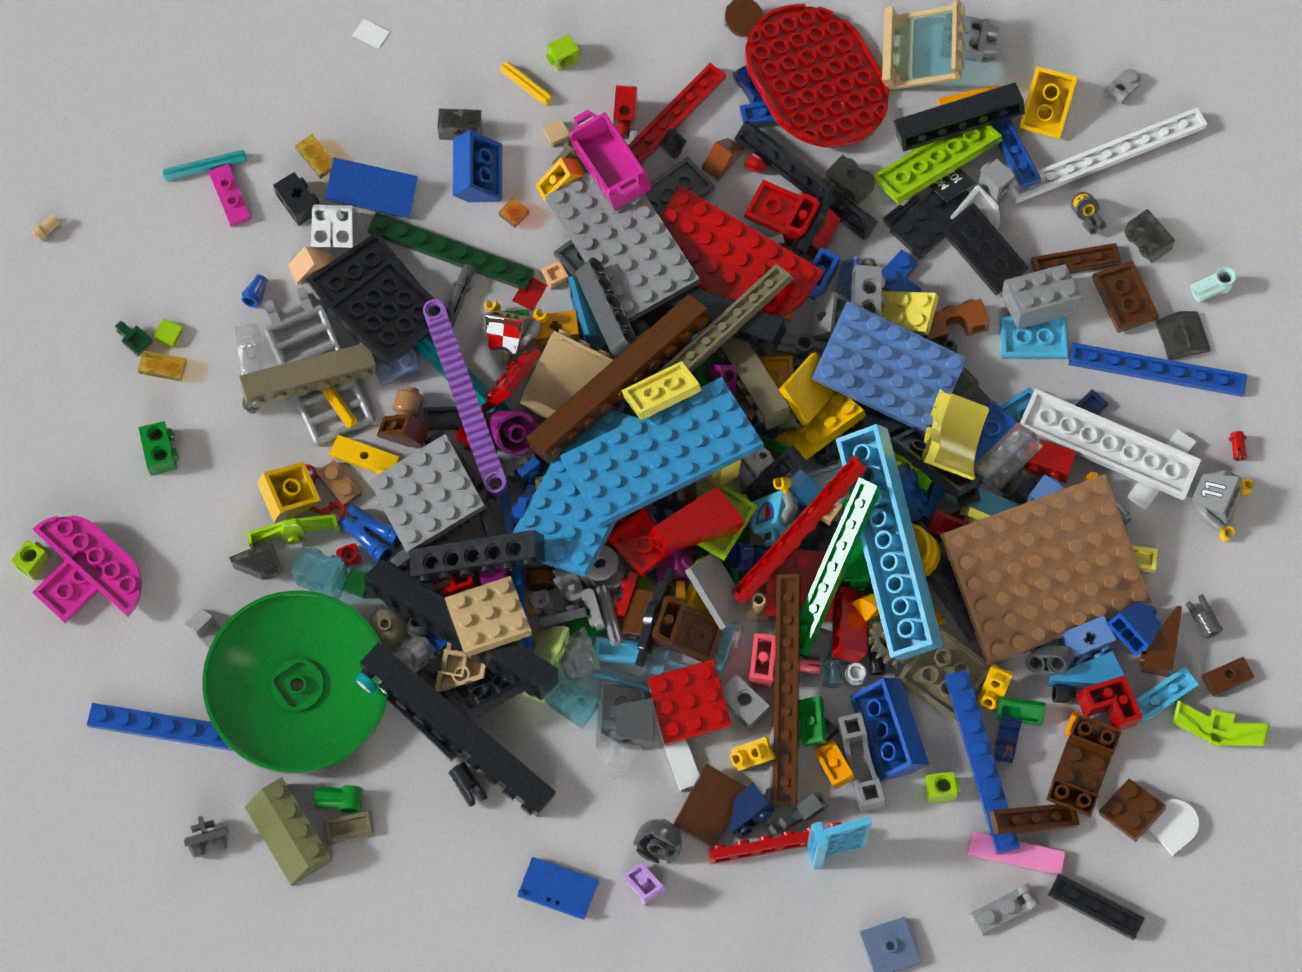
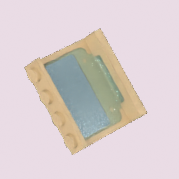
M953 0L952 6L897 14L893 6L884 7L882 81L889 90L962 79V71L965 69L962 52L965 51V44L962 39V34H965L963 15L966 14L964 3H961L960 0Z

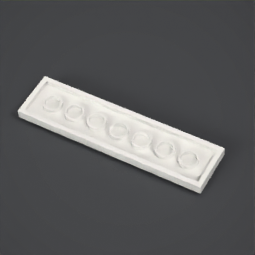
M1038 389L1034 390L1018 426L1027 434L1074 450L1076 455L1183 501L1201 462V459Z

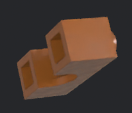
M969 299L960 305H949L935 312L929 336H921L940 345L943 341L948 340L949 332L947 326L951 324L961 325L965 329L967 336L987 331L990 319L982 299Z

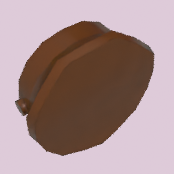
M733 0L725 10V26L736 36H749L751 29L764 16L763 11L753 0Z

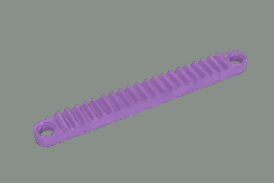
M429 300L423 307V313L482 481L490 495L495 497L501 496L507 491L508 482L448 313L440 300ZM433 307L441 309L440 313L436 316L429 314L430 309ZM500 479L502 481L501 487L492 489L490 487L492 480Z

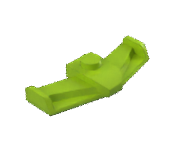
M332 514L288 519L249 531L246 534L249 547L252 550L254 545L281 537L284 544L294 545L307 539L305 532L330 529L340 532L336 515Z
M1179 700L1177 701L1172 721L1175 725L1208 741L1209 744L1219 747L1265 746L1270 723H1233L1234 713L1212 708L1211 715L1208 716Z

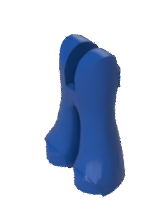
M351 505L347 512L356 521L353 523L348 518L342 516L338 524L368 551L376 563L382 559L387 562L393 554L392 549L370 535L367 530H370L391 547L397 549L401 542L393 526Z

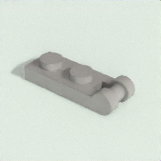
M1029 883L971 912L970 916L981 935L1004 925L1040 905L1038 899L1033 897L1031 893L1032 888ZM1021 896L1026 901V904L1020 906L1017 900Z

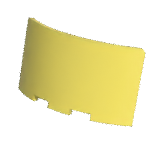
M940 389L930 415L934 417L932 427H927L924 443H927L922 451L923 461L970 480H975V455L989 408Z

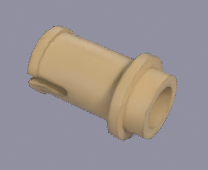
M51 214L40 225H35L32 233L38 240H45L47 235L61 224Z

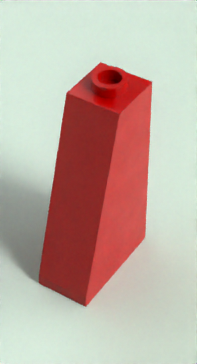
M716 486L654 526L649 537L652 545L665 554L736 533L741 530L745 520L719 487Z

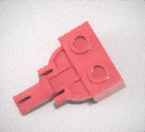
M754 633L749 682L754 686L771 687L772 682H775L776 635ZM800 658V672L820 674L821 660Z

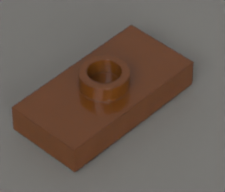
M1241 657L1211 670L1201 677L1213 697L1253 679L1254 675L1245 658Z

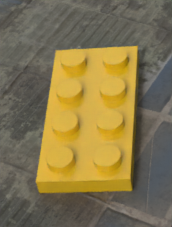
M837 393L828 400L804 427L787 429L774 440L788 446L794 445L801 452L805 460H807L865 418L866 414L851 398Z

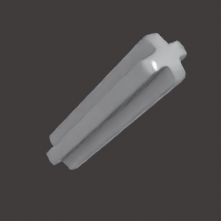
M607 585L598 586L596 593L612 646L623 644V637Z

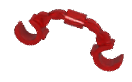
M305 464L307 470L313 472L311 479L315 484L317 479L316 469L310 464ZM329 502L328 507L321 510L315 505L309 508L312 512L319 513L321 516L331 515L333 509L339 508L341 509L340 519L342 516H345L344 506L340 502Z

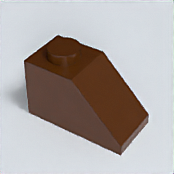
M411 413L384 416L376 436L407 447L422 446L427 439L430 426Z

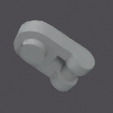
M1133 69L1124 70L1113 82L1109 83L1105 92L1108 95L1112 94L1117 98L1116 101L1123 104L1139 87L1141 81L1140 74Z
M585 589L581 593V597L591 613L587 615L591 628L595 627L597 631L606 628L601 607L592 589Z

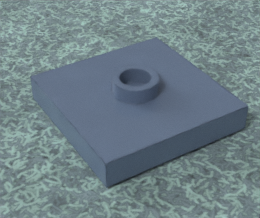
M905 917L859 932L873 972H896L921 963Z

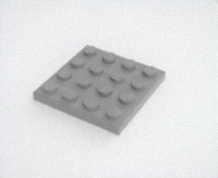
M446 434L369 480L408 555H410L411 549L422 548L486 509L482 498Z

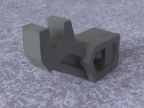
M820 792L813 793L795 807V812L781 817L778 823L768 828L773 835L781 834L801 821L806 822L813 819L829 805Z

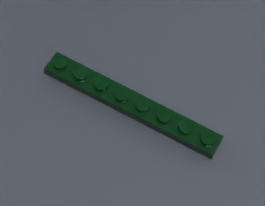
M378 212L375 213L367 229L368 234L372 235L378 232L384 240L461 268L464 264L471 265L476 269L474 273L523 291L527 290L534 276V269Z

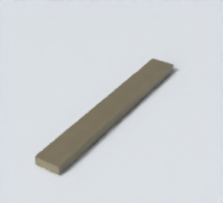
M776 263L658 372L682 361L692 373L793 280V276Z

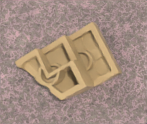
M447 642V647L443 653L441 671H438L435 690L442 692L484 679L488 667L481 662L474 661L471 656L465 658L463 651H458L451 643Z

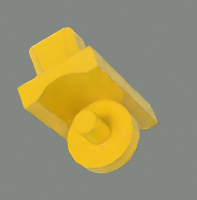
M992 664L977 701L981 702L980 704L984 707L997 709L999 696H1005L1014 673L1002 670Z
M769 736L732 748V753L730 754L734 767H737L738 771L776 758L770 747Z

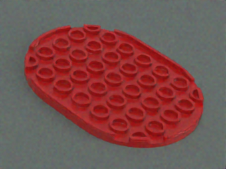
M791 4L778 7L766 13L749 33L745 46V63L751 80L776 122L795 138L819 147H847L862 142L871 136L879 128L886 115L889 89L882 81V70L856 28L846 19L843 20L833 14V11L820 6L816 8L805 6L806 4Z

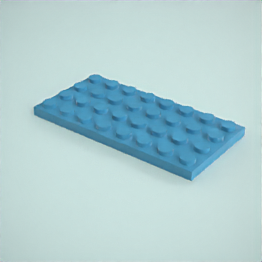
M722 377L702 386V391L694 394L692 397L657 412L651 417L640 420L638 417L560 455L563 465L600 528L764 448L762 440Z
M611 410L607 415L602 416L591 429L585 431L574 444L567 447L562 454L637 417ZM559 456L549 466L525 509L523 518H520L513 533L529 530L538 531L544 535L545 562L541 563L587 577L617 520L602 528L599 527ZM521 548L518 549L517 555L520 553Z

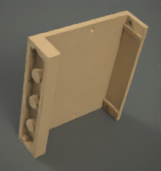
M563 330L553 331L518 405L548 418L613 361L610 358L611 355L600 349L598 352L590 349L591 345L579 339L576 342L570 339L571 335Z

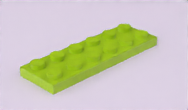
M988 125L921 146L872 175L873 181L897 204H900L1001 143L1002 135L992 126Z

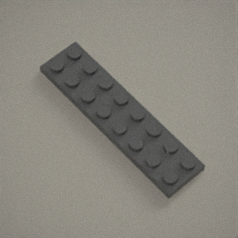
M688 156L650 182L652 190L646 192L645 195L658 216L661 215L680 185L701 198L715 189V185ZM571 240L553 252L554 257L562 263L571 276L576 277V271L585 264Z

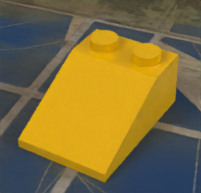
M1036 66L1025 104V114L1022 115L1019 128L1060 139L1077 87L1078 77Z

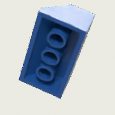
M882 678L850 696L855 713L861 712L867 732L870 757L880 782L914 773L929 765L901 678Z

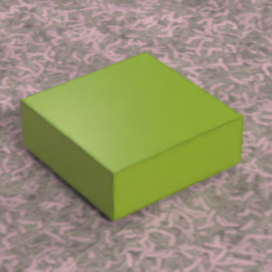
M163 319L153 338L174 348L184 331L183 326Z

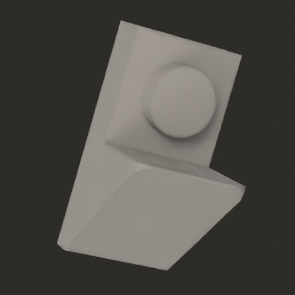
M200 609L185 623V626L208 648H210L212 641L221 629L214 617L203 609Z

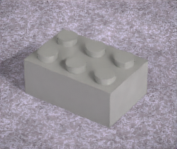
M1065 264L1004 280L1002 298L1017 329L1079 313L1082 296Z

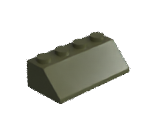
M283 777L262 788L245 806L246 811L291 886L332 862L327 850Z

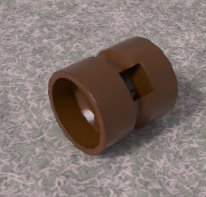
M537 563L535 567H526V570L529 572L526 574L527 589L531 591H541L543 589L549 591L556 587L553 581L555 578L553 574L555 567L543 563Z

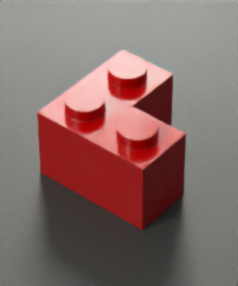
M1125 675L1085 687L1076 697L1083 715L1091 717L1106 712L1112 727L1117 728L1116 730L1118 731L1136 726L1143 718Z

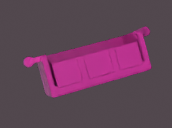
M588 109L573 117L575 129L569 132L573 148L614 211L652 190L646 171L606 112L598 116ZM593 117L591 120H589V121L583 123L582 125H580V126L578 125V124H580V123L586 121L587 119Z

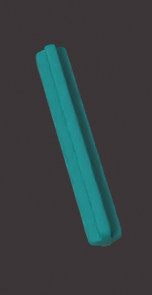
M238 150L163 169V176L165 181L210 171L226 164L231 166L247 161L244 150Z

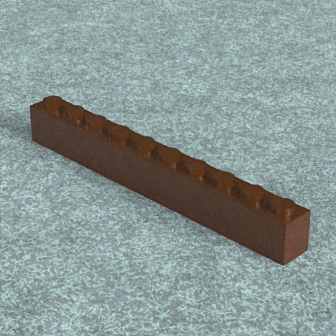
M688 294L526 437L531 450L548 464L557 459L585 431L591 429L602 416L607 415L619 401L625 399L622 393L623 389L644 380L652 372L657 371L663 362L671 358L680 347L688 343L698 331L704 329L711 321L708 309Z

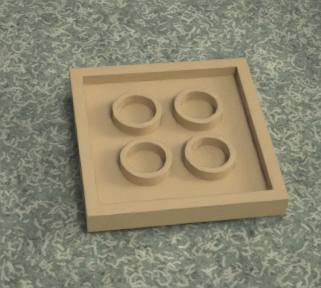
M511 576L445 597L465 658L532 636Z

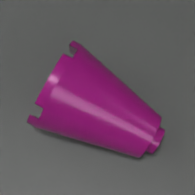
M495 410L489 413L486 418L490 434L503 452L519 456L531 449L526 437L538 426L534 418L523 411Z

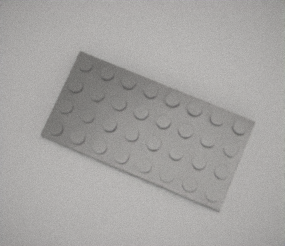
M588 172L577 180L545 196L547 203L584 262L586 263L593 257L602 263L630 323L701 283L696 272L645 194L614 211Z

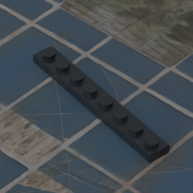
M745 121L735 137L736 141L750 152H755L761 156L768 166L803 193L815 198L820 193H824L828 186L827 181L751 122ZM835 189L832 194L834 200L830 209L846 227L863 240L868 239L878 221Z

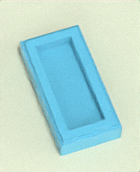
M596 636L593 659L594 661L635 665L634 663L639 652L637 649L638 641L623 639V644L612 646L609 638Z

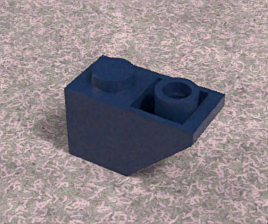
M754 783L749 785L734 799L729 829L738 839L748 836L755 826L760 822L767 821L775 811V808Z

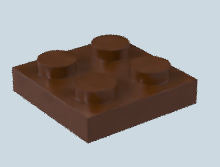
M1128 778L1099 810V815L1133 841L1137 842L1166 810V805Z

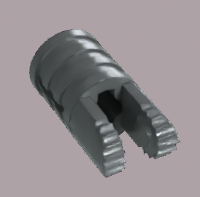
M1201 594L1198 598L1205 611L1198 614L1194 604L1190 601L1185 605L1204 634V638L1209 639L1221 633L1223 627L1220 626L1219 621L1213 614L1214 612L1204 594Z

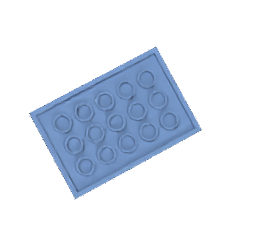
M847 301L811 380L926 433L927 427L931 428L934 417L930 415L939 390L953 392L967 358Z

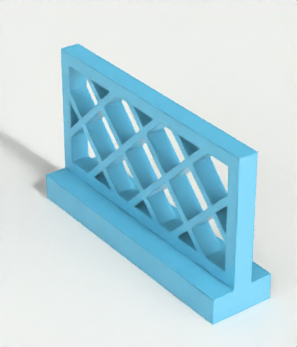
M870 816L823 829L821 821L811 824L807 850L813 869L823 867L826 857L865 847L872 825Z

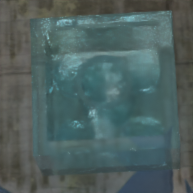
M303 546L291 569L296 584L310 591L340 599L343 592L342 587L348 577L343 559L336 555H331L330 557L324 555L321 550L315 547H310L309 549Z

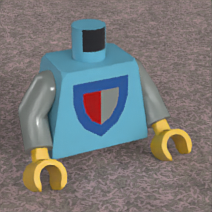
M787 476L773 480L774 487L780 491L752 501L758 507L747 524L755 535L764 539V544L768 547H771L778 540V537L788 529L798 512L797 499L794 497L793 492L789 491L792 481ZM738 493L742 497L748 499L746 494Z

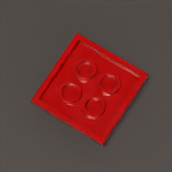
M793 549L787 556L784 564L778 566L767 581L764 616L776 617L777 574L801 575L802 610L826 552ZM834 598L823 622H832Z
M714 659L647 678L663 741L666 746L733 727Z

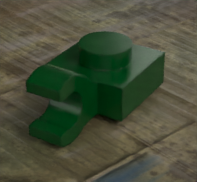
M119 321L115 325V328L118 329L116 331L124 337L121 340L122 344L137 357L153 343V339L137 325L133 329H130L123 321Z

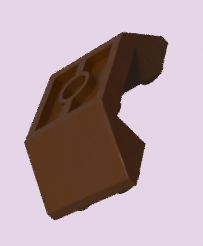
M1077 715L1052 779L1046 800L1091 817L1107 768L1122 732Z

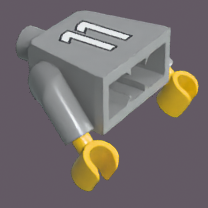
M1222 470L1211 474H1203L1198 485L1191 483L1186 496L1192 497V503L1197 515L1214 531H1220L1219 537L1222 541L1228 542L1231 539L1225 535V531L1233 535L1235 534V529L1231 526L1224 527L1223 525L1228 524L1240 493L1246 496L1249 495L1252 490L1246 486L1252 487L1254 482L1252 479L1243 481L1242 477L1228 470Z

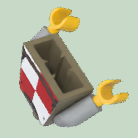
M488 300L484 304L485 309L488 311L484 313L481 332L486 342H488V348L500 351V363L509 364L513 360V354H518L530 346L542 326L541 323L547 322L550 315L545 311L544 316L539 317L542 310L537 308L534 311L536 319L532 320L531 316L500 311L501 304L495 300L492 307V302Z

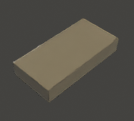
M370 810L323 820L328 844L374 835Z

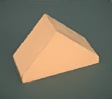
M304 247L288 266L297 284L306 281L308 277L334 261L328 247Z

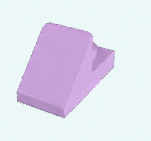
M642 862L623 875L624 880L637 894L643 906L665 891L664 886Z

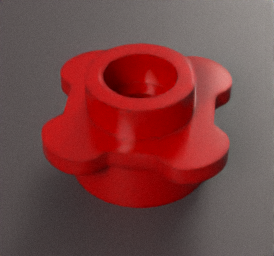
M352 543L337 549L336 555L340 557L342 568L346 569L352 564L361 563L362 557L358 555L356 544Z

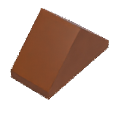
M730 138L716 141L702 165V169L719 180L745 152V149Z

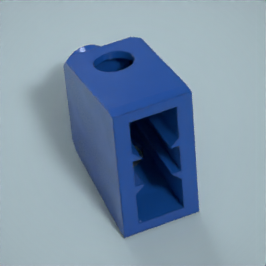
M1141 601L1121 611L1106 623L1135 656L1152 644L1161 627V622L1155 617L1157 614L1155 607L1152 605L1145 606Z

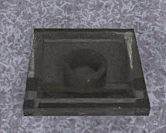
M1178 311L1155 321L1168 360L1211 351L1198 311Z

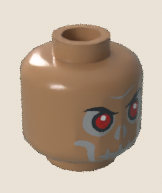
M406 386V389L397 391L393 410L396 412V415L411 413L415 417H419L424 397L419 394V389Z

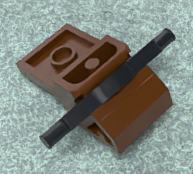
M666 568L663 580L658 581L655 592L638 589L633 593L621 633L638 641L637 649L639 652L634 663L637 666L644 667L647 654L651 655L653 648L661 651L669 648L701 662L711 660L714 657L722 629L720 630L712 615L686 605L687 602L671 596L673 590L671 582L675 570L672 568Z

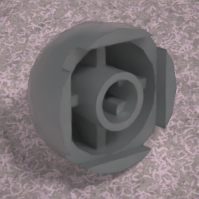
M653 819L645 822L640 827L633 844L637 846L636 852L646 860L654 863H659V859L667 860L666 864L676 861L679 857L682 838L680 831L670 821L666 819Z

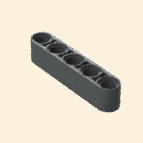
M592 257L576 271L575 275L609 350L614 356L618 357L637 338L604 266L598 259Z

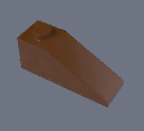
M1182 606L1175 608L1159 629L1152 644L1140 653L1139 664H1142L1141 672L1163 677L1171 675L1174 666Z

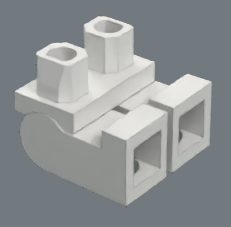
M313 205L311 247H331V227H333V247L353 248V206Z

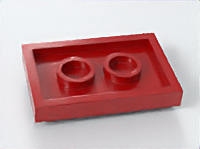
M535 348L529 353L527 351L523 352L517 361L513 359L505 368L507 372L501 374L495 381L496 387H492L485 394L487 399L481 406L488 412L510 397L542 353Z

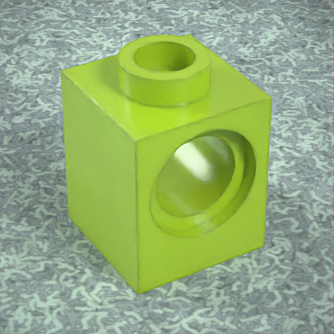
M569 34L547 44L548 53L546 58L551 66H555L557 71L580 61L579 49Z
M27 539L11 559V562L17 570L34 580L50 558L46 553L47 549L37 541L34 544ZM31 555H36L33 561H27Z
M954 772L925 776L924 785L928 804L956 800L958 793L961 792L959 778L955 779ZM945 783L949 790L946 792L940 791L937 784Z

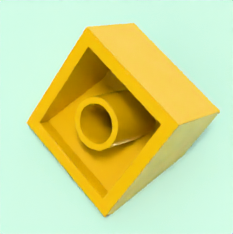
M304 461L264 472L257 483L274 523L296 517L321 501Z

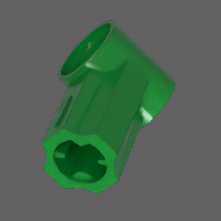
M345 785L342 788L317 787L315 791V808L340 809V811L345 813H358L361 811L363 788L354 785Z

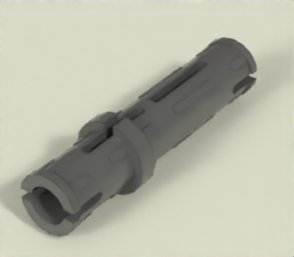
M468 264L462 265L458 280L454 281V290L446 308L452 313L450 318L452 328L455 326L465 295L470 291V282L476 271L473 266Z

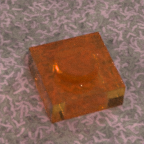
M512 198L499 211V216L514 228L529 214V209L515 198Z

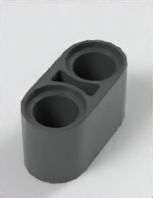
M1041 645L1031 652L1026 658L1025 664L1032 673L1062 674L1073 663L1075 655L1066 646Z

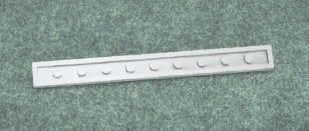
M1198 107L1037 170L1041 177V183L1020 189L1015 179L1010 194L1017 204L1203 130L1207 127V122Z

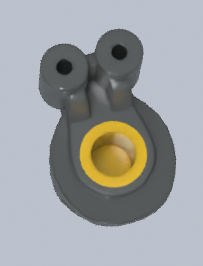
M1087 192L1077 193L1071 200V208L1081 220H1084L1083 227L1091 235L1095 234L1098 228L1100 230L1105 229L1107 226L1106 222L1100 215H1097L1099 211L1098 201Z

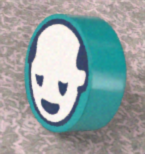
M360 673L355 678L357 684L372 695L377 690L376 683L364 673Z

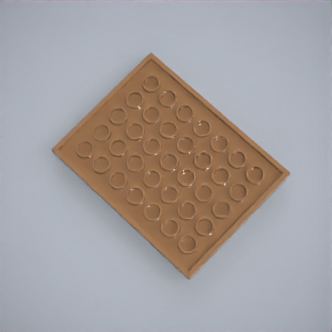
M1106 474L940 534L987 665L1063 637V632L1101 616H1104L1106 620L1113 618L1138 601L1143 602L1145 605L1152 603Z

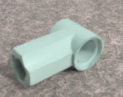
M1223 267L1217 273L1191 284L1190 288L1195 300L1202 302L1219 293L1225 294L1230 292L1236 275L1231 268ZM1221 278H1225V279H1227L1229 282L1224 283V282H1222L1220 279H1221Z

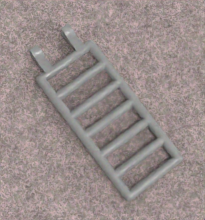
M304 286L296 289L298 298L304 308V311L280 320L272 300L264 302L266 312L272 322V325L265 327L264 333L278 365L343 349L323 305L313 307ZM319 315L323 323L322 326L278 343L275 332ZM323 334H328L331 344L286 361L282 351ZM358 379L352 380L346 385L338 384L334 387L338 393L352 388L357 399L346 404L350 410L361 407L365 418L358 420L350 428L343 426L322 436L319 435L315 425L337 417L336 411L331 409L311 417L307 407L325 400L326 397L323 392H318L304 399L302 396H293L315 446H321L335 440L337 435L345 436L375 422L374 414Z

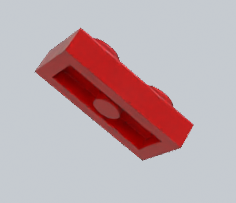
M629 571L628 577L623 578L621 584L623 594L621 599L617 598L614 607L618 620H625L633 593L637 590L640 578L638 573Z

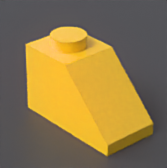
M560 158L535 186L543 200L547 202L545 199L546 195L577 180L586 173L578 159Z

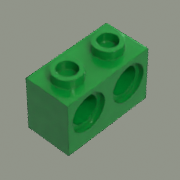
M165 421L138 427L146 466L150 475L177 469L175 461L179 460L176 447L172 448L171 441L175 440L172 428H168ZM162 435L161 439L153 440L155 436ZM167 455L164 460H157L159 456Z

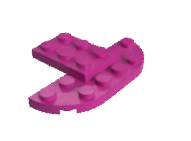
M75 515L65 517L54 516L32 528L43 541L65 560L32 592L60 620L66 624L98 592L103 594L127 617L132 614L140 600L142 591L140 572L132 558L91 521Z

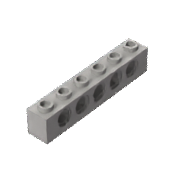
M856 265L852 271L851 303L861 308H869L873 314L884 318V316H881V308H884L885 296L881 295L882 288L885 285V275L882 274V267ZM864 287L871 288L873 293H867Z

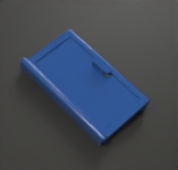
M532 857L517 897L585 920L596 887L599 885V880Z

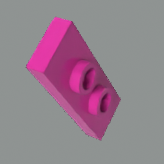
M229 164L208 171L230 226L233 227L251 220Z

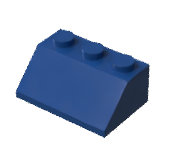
M468 130L453 139V196L467 202L502 201L501 143L472 130Z

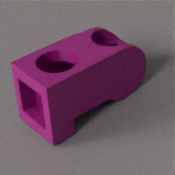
M708 364L711 382L722 377L735 398L737 365Z

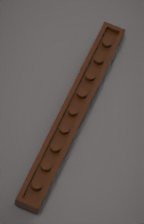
M777 574L773 751L776 758L773 759V806H797L800 574Z

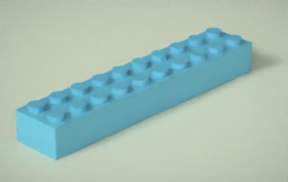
M875 424L837 438L836 442L842 466L844 467L853 456H856L867 468L862 478L882 487L860 538L890 658L904 660L943 647L888 429ZM855 481L849 488L850 497L852 495V492L855 488L857 481Z

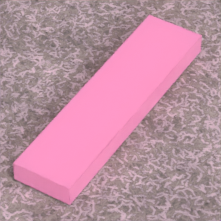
M972 831L967 855L1058 875V873H1062L1065 851L1019 841V849L996 854L991 835Z

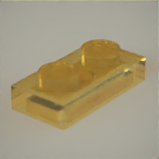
M313 134L295 145L298 153L320 179L330 173L333 158Z
M143 350L138 373L182 381L187 360L186 358Z

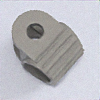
M605 543L588 576L584 577L578 574L577 576L585 588L590 587L596 590L598 586L607 585L609 592L613 593L621 588L623 578L626 577V571L619 562L615 551ZM614 574V577H613L612 580H610V581H603V580H607L608 578H610V577Z

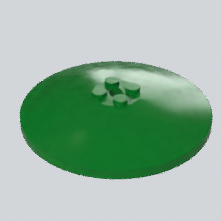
M290 590L273 593L254 600L226 621L218 631L208 650L203 668L202 690L210 721L217 734L234 753L249 763L265 770L286 774H303L336 765L350 757L370 738L385 711L388 695L378 688L379 683L372 679L377 685V690L371 695L355 681V678L362 670L360 668L362 659L378 642L381 645L382 643L372 626L359 612L348 604L329 595L313 591ZM294 680H301L304 683V687L300 691L291 689V683Z

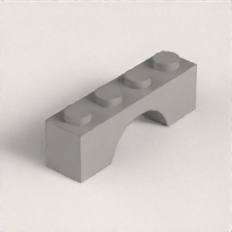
M859 712L838 717L837 728L847 764L855 776L852 784L860 813L881 809L884 806L885 798L870 757L867 732L862 714Z

